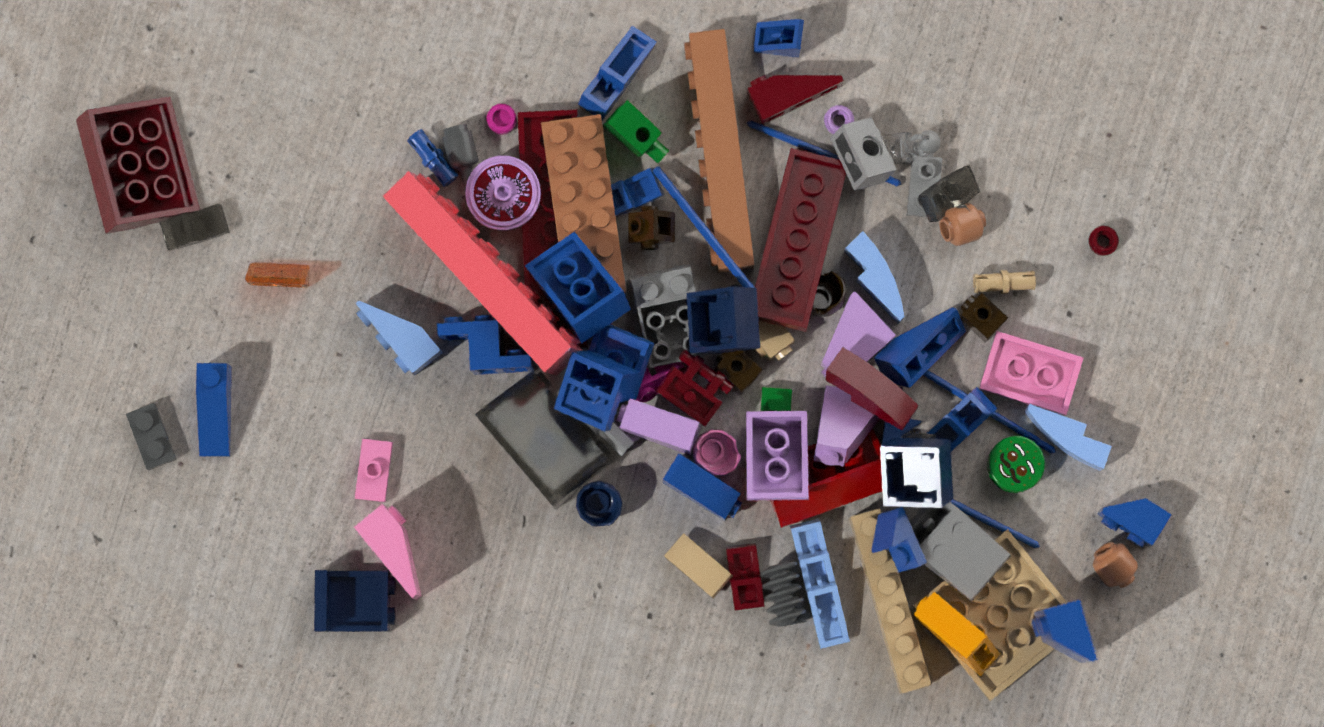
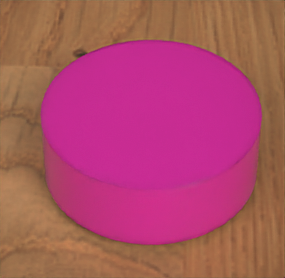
M497 104L488 111L487 123L494 133L505 135L512 132L516 127L517 116L511 106Z

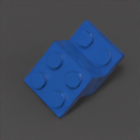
M492 315L474 316L475 321L465 322V320H462V317L444 318V323L437 324L438 337L443 341L468 340L470 371L475 375L535 371V362L527 355L525 350H508L507 356H504L503 327Z
M609 324L593 336L589 350L571 353L554 409L604 432L610 431L619 402L637 399L654 343Z

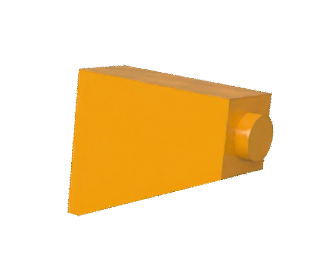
M933 592L930 596L923 598L918 604L914 615L920 623L979 676L1000 655L999 651L982 631L937 593Z

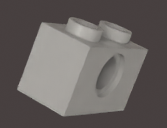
M872 117L843 124L830 138L854 191L882 184L897 170L893 158L888 153L881 133Z

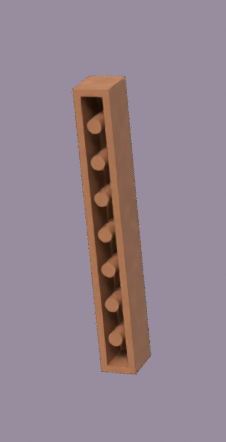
M725 29L689 33V42H684L686 60H692L693 71L688 72L689 89H695L697 100L691 101L693 119L699 118L700 130H695L697 148H703L704 159L698 161L700 177H706L708 189H702L704 207H710L711 218L706 219V226L741 270L754 269ZM709 248L711 266H717L718 273L731 272L713 248Z

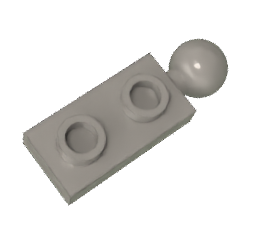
M932 130L923 131L917 138V146L922 155H912L907 216L937 218L943 158L933 157L940 147L941 140L939 135Z

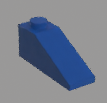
M952 307L892 339L874 357L879 371L895 384L910 388L966 332L957 309Z
M197 363L196 402L200 457H230L232 367L227 363Z

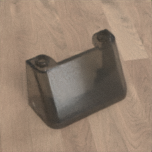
M531 371L482 407L475 415L556 510L611 463L607 458L611 453L600 440L594 443L573 417L554 409L557 398L548 389L552 386L551 382L541 371L537 375Z

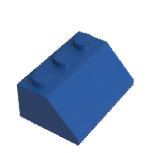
M1080 600L1034 612L1035 618L1031 619L1033 631L1036 637L1041 636L1042 642L1079 663L1098 660Z

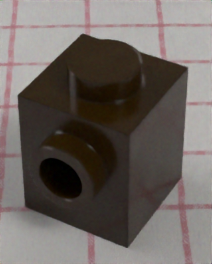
M983 293L977 298L971 295L960 307L963 311L960 316L962 322L984 342L1009 318Z
M743 351L720 353L715 359L719 363L715 370L725 374V379L731 382L741 395L763 371Z

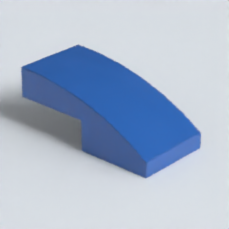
M648 168L624 181L620 180L611 184L616 217L665 196L657 177L652 172L653 168Z

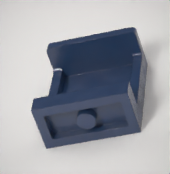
M315 570L314 631L390 632V625H395L396 609L395 607H390V595L396 594V578L391 577L389 570Z

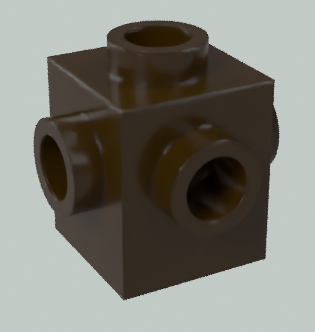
M657 206L640 207V212L628 213V243L641 245V250H658L660 244L675 242V212L662 211Z

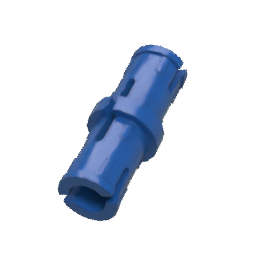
M422 129L416 131L407 139V142L423 160V166L433 172L443 187H447L457 179L459 175L449 166L443 157V151L440 148L437 149Z

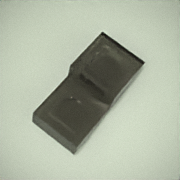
M967 165L945 176L918 197L929 222H938L945 216L947 209L967 204L980 192L970 165Z
M215 204L193 213H183L159 222L168 251L191 246L230 233L221 204Z

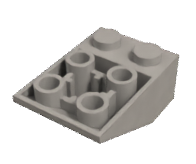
M687 264L631 276L630 279L643 338L654 343L649 359L650 368L680 362L678 359L680 354L685 349L690 352L686 293L696 292L690 265ZM698 354V355H699L700 357H703V356H708L709 354Z
M951 502L943 508L922 507L910 521L927 561L924 565L971 602L1011 557L1003 547Z

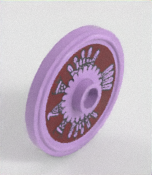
M495 156L484 160L471 172L466 184L465 195L468 208L479 223L493 230L508 231L521 227L533 217L540 203L541 189L535 172L525 162L511 156Z

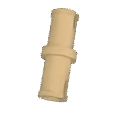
M1000 270V273L974 274V293L1001 291V294H1008L1010 290H1035V272L1008 273L1007 270Z

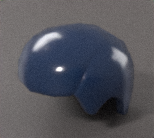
M595 481L585 484L577 494L576 509L580 518L591 526H610L621 515L623 502L619 491L612 484L604 481Z

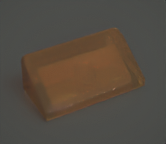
M251 263L248 267L245 281L250 286L309 287L310 267L298 264Z

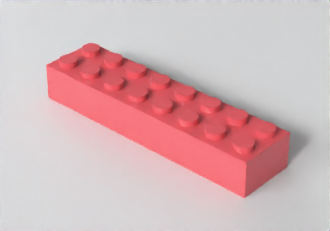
M408 171L383 195V198L545 373L557 376L568 366L572 352L583 351L577 345L580 341L569 328L566 329L557 323L560 317L549 306L546 308L543 304L540 305L537 301L540 296L530 285L526 286L517 280L520 274L509 263L505 264L497 258L500 255L499 251L489 241L485 242L482 238L479 239L477 237L480 231L468 219L465 220L457 215L460 211L459 208L449 198L445 199L437 193L440 188L431 178L425 177L421 173L416 175Z

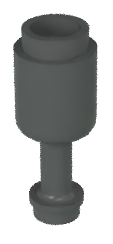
M461 124L444 129L445 137H443L449 166L460 171L464 189L466 190L472 166L478 163V155L472 131H468L467 124ZM463 195L462 199H464L465 205H467L466 195Z

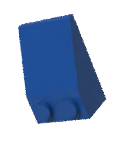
M575 232L525 265L527 271L581 344L631 310L624 291Z

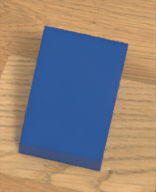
M792 19L757 22L753 52L799 58L804 20Z

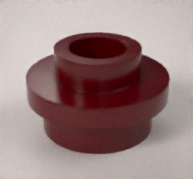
M1109 226L1096 227L1089 235V247L1097 255H1110L1118 247V234ZM1100 236H1105L1108 239L1107 246L1099 245L1098 238Z

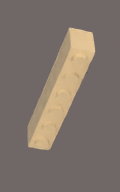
M879 508L851 516L849 521L899 693L903 694L931 686V681L900 575L889 549L872 553L871 550L878 514L881 513Z

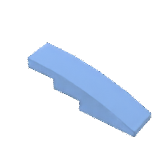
M820 519L790 525L820 649L850 642Z

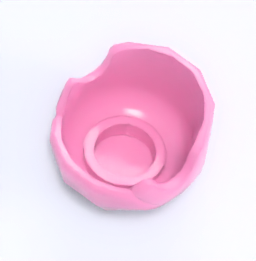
M708 430L698 436L693 447V457L696 465L712 475L724 476L734 471L741 458L736 440L723 430Z

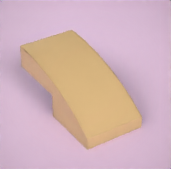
M684 533L664 555L668 561L713 599L733 576Z

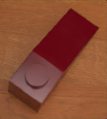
M763 75L750 82L751 87L747 88V95L762 125L842 87L844 79L842 75H773L769 78Z

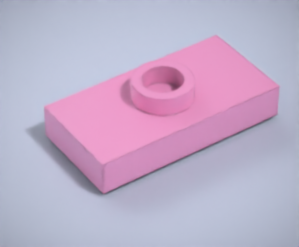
M362 439L355 499L386 503L393 442Z

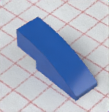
M632 25L602 64L598 74L582 93L578 105L592 115L601 114V120L603 121L636 76L657 42Z
M976 387L930 429L922 439H950L952 452L998 408Z

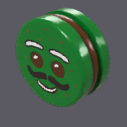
M1010 436L1001 440L992 448L987 459V470L992 482L1001 490L1010 493L1024 492L1035 486L1042 478L1045 469V459L1042 450L1034 441L1023 436Z

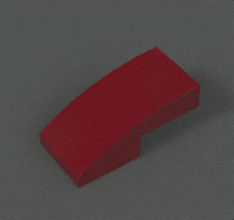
M756 543L726 547L729 572L733 575L730 583L734 611L765 607Z

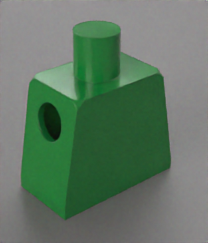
M628 100L621 103L602 125L604 129L637 157L646 153L658 164L670 151L657 140L662 132ZM637 130L644 133L645 140L643 142L636 139Z

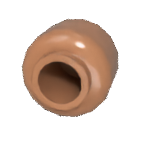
M970 203L947 209L939 222L940 232L945 241L955 246H962L977 241L982 237L984 227H986L985 215Z
M1108 542L1096 550L1092 566L1106 586L1124 588L1134 581V574L1137 571L1138 563L1124 544Z

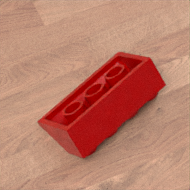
M873 429L844 466L826 465L822 462L813 461L816 443L808 446V500H770L781 528L883 491L881 445Z

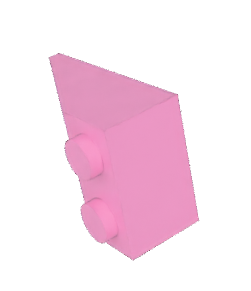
M381 504L354 528L411 598L418 600L422 595L408 533L402 525L406 520L395 507L391 506L388 508Z

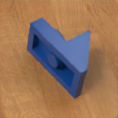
M903 506L878 514L871 549L872 553L889 549L898 572L914 569L927 563Z

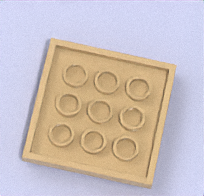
M1008 529L998 536L995 541L1011 557L972 602L946 581L941 582L923 597L930 596L933 592L937 593L982 631L999 651L1000 655L979 676L945 645L989 701L994 699L1054 650L1053 647L1042 642L1041 636H1035L1031 619L1035 618L1034 612L1067 603ZM920 599L917 603H915V604L913 605V607L916 609V611H917V606H918V604L920 603V601H921L922 599Z

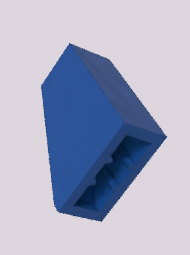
M679 453L663 478V484L724 521L728 515L734 518L742 505V502L738 500L741 493Z

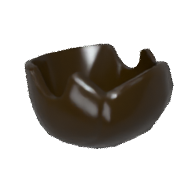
M836 272L821 273L811 311L812 315L827 317L842 308L846 297V287L844 280Z

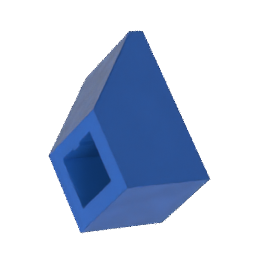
M1147 498L1104 507L1097 513L1103 518L1102 524L1113 531H1117L1120 528L1129 534L1127 539L1140 548L1144 544L1148 547L1153 546L1172 515Z

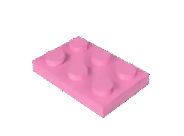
M996 331L979 389L1066 416L1084 357Z

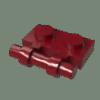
M685 349L678 358L687 365L684 372L682 373L672 366L655 391L692 419L706 427L723 403L713 395L718 389L728 394L733 388V384L725 379L726 375L721 371H714L703 363L704 359L698 354L693 355ZM696 373L708 381L705 388L692 380Z

